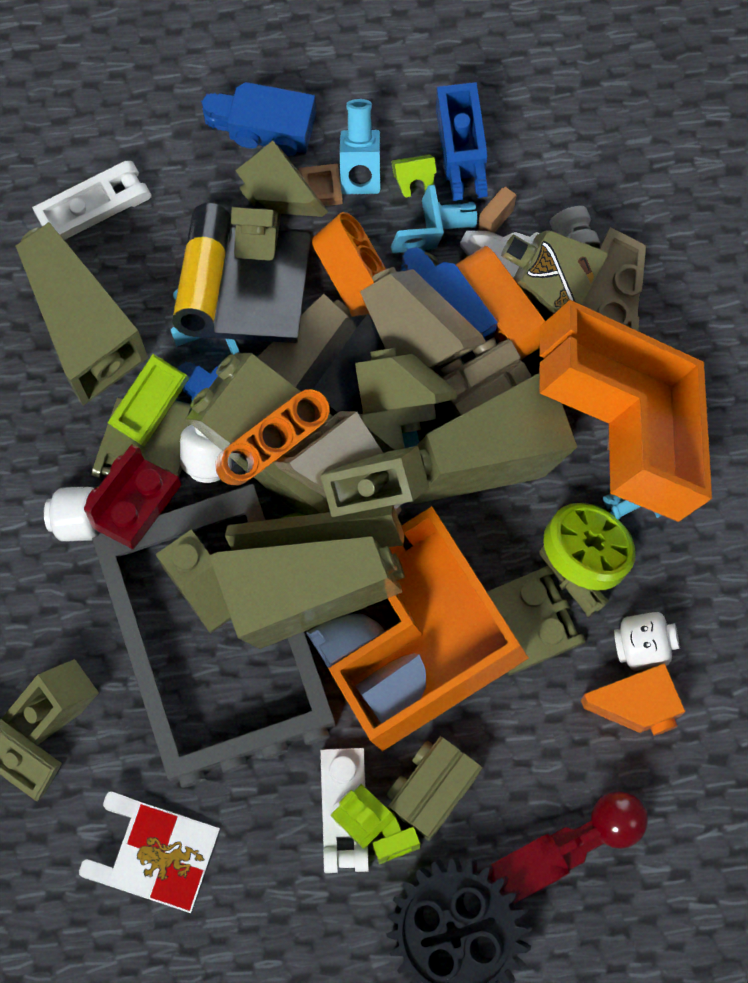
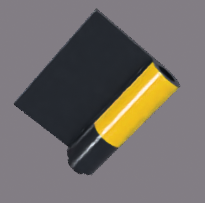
M204 203L196 206L192 211L172 319L174 327L180 333L192 337L298 343L311 232L279 230L273 260L236 258L234 255L236 228H232L229 212L224 207L213 203Z

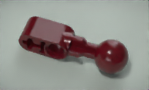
M608 793L595 804L591 814V821L576 829L564 827L551 835L549 833L492 863L491 865L494 866L492 880L497 881L507 876L509 879L504 891L508 894L519 890L521 893L513 902V904H516L570 874V870L585 863L587 853L603 844L618 849L635 845L642 839L647 829L648 817L646 809L638 798L629 793Z

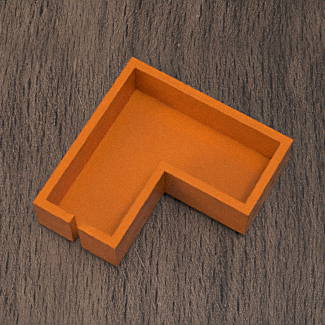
M569 300L540 326V357L544 358V360L540 362L539 393L609 424L610 494L680 522L712 499L704 362Z
M432 506L401 526L404 535L413 547L408 550L404 546L389 547L392 554L396 553L405 574V578L399 580L403 592L388 598L402 622L328 668L369 740L382 751L529 659ZM413 653L420 654L426 669V688L421 699L381 724L355 685L402 656Z

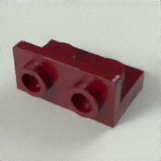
M131 444L123 455H119L114 460L110 473L101 485L95 487L89 493L84 511L93 529L134 550L180 488L181 482L178 476L145 460L140 448Z

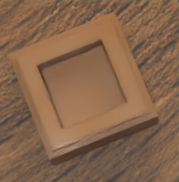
M338 164L299 168L300 174L324 206L343 204Z
M504 187L496 194L480 213L479 231H490L492 233L497 231L514 211L516 194Z

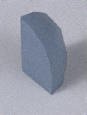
M349 613L324 622L306 632L329 668L386 631L376 620L364 614Z
M420 654L405 655L375 671L355 685V687L382 724L421 699L426 688V669Z

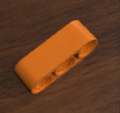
M341 212L313 236L312 245L346 307L350 310L351 316L370 315L360 291L373 284L372 277L386 268L360 223L349 213Z
M484 246L455 264L498 322L494 336L498 343L507 339L512 341L521 357L520 360L540 348V326L545 320L496 254L488 246Z
M304 390L296 394L226 447L217 456L215 468L218 477L229 485H241L255 477L323 425L330 412L326 397L315 390ZM298 402H306L313 407L315 411L313 422H305L298 416ZM265 427L275 428L280 433L282 443L279 448H271L265 444L262 435ZM231 453H239L246 458L248 469L244 475H238L230 470L228 457Z

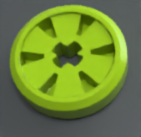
M588 503L566 505L557 511L544 531V548L550 562L563 577L580 587L590 590L613 588L625 578L634 565L636 551L629 531L613 514L596 505Z

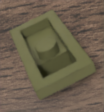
M232 207L231 224L236 225L235 257L273 260L281 214L274 210Z
M434 404L359 414L383 453L404 449L402 433L421 430L420 422L436 419Z

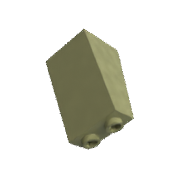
M48 222L41 228L37 227L28 231L23 236L21 242L16 245V249L64 373L78 400L84 406L148 359V355L137 328L51 223Z
M235 353L226 357L216 370L218 377L209 388H204L195 396L190 405L192 411L186 417V420L223 451L301 391L252 353ZM298 402V416L305 422H313L315 419L313 407L309 403ZM329 414L326 421H328L333 416ZM265 427L262 433L265 444L271 448H279L282 443L280 433L275 428ZM231 453L229 457L247 472L248 462L242 454ZM274 462L253 477L296 513L312 515L330 512L325 497L278 469Z
M540 373L433 430L418 443L417 446L420 451L429 488L414 501H411V505L545 477L577 448L562 403L539 393Z
M373 537L224 551L209 555L237 637L258 649L403 592L399 580L405 578V574L396 553L392 554L388 545L382 547Z

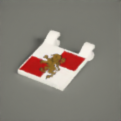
M108 792L103 806L108 811L130 817L129 826L114 868L87 859L82 862L79 875L83 878L191 913L220 828L114 792Z

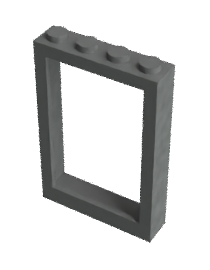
M253 484L159 515L134 550L104 534L92 538L167 778L172 784L180 782L181 788L190 787L205 781V773L221 768L223 773L242 769L248 765L247 758L261 753L264 759L280 756L289 751L287 744L304 739L305 745L320 742L330 737L328 730L336 728L305 634L302 632L289 637L288 641L312 711L181 757L179 755L117 558L180 537L191 529L195 532L246 515L248 523L265 521Z

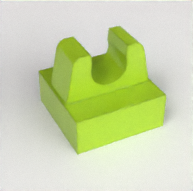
M428 154L391 161L394 177L397 179L403 196L411 197L410 184L414 180H421L425 191L428 185H434V174L437 172L435 158L432 155Z
M362 784L354 791L350 790L338 802L339 806L330 815L363 849L395 818Z
M396 817L381 831L383 839L372 843L379 864L420 849V842L414 827L401 831Z

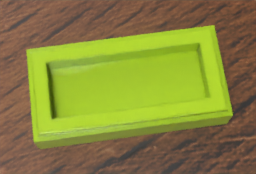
M152 354L107 423L145 447L190 377L155 354Z

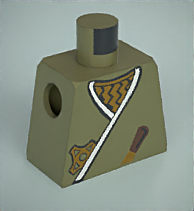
M544 231L537 234L531 244L513 234L504 246L501 256L519 266L514 280L532 304L550 318L569 300L581 305L583 304L608 253L558 233Z

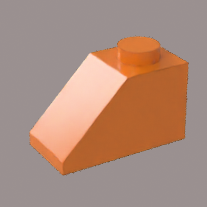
M665 663L586 693L581 699L584 709L639 733L651 729L654 736L676 728L678 725L675 719L680 718L685 713Z

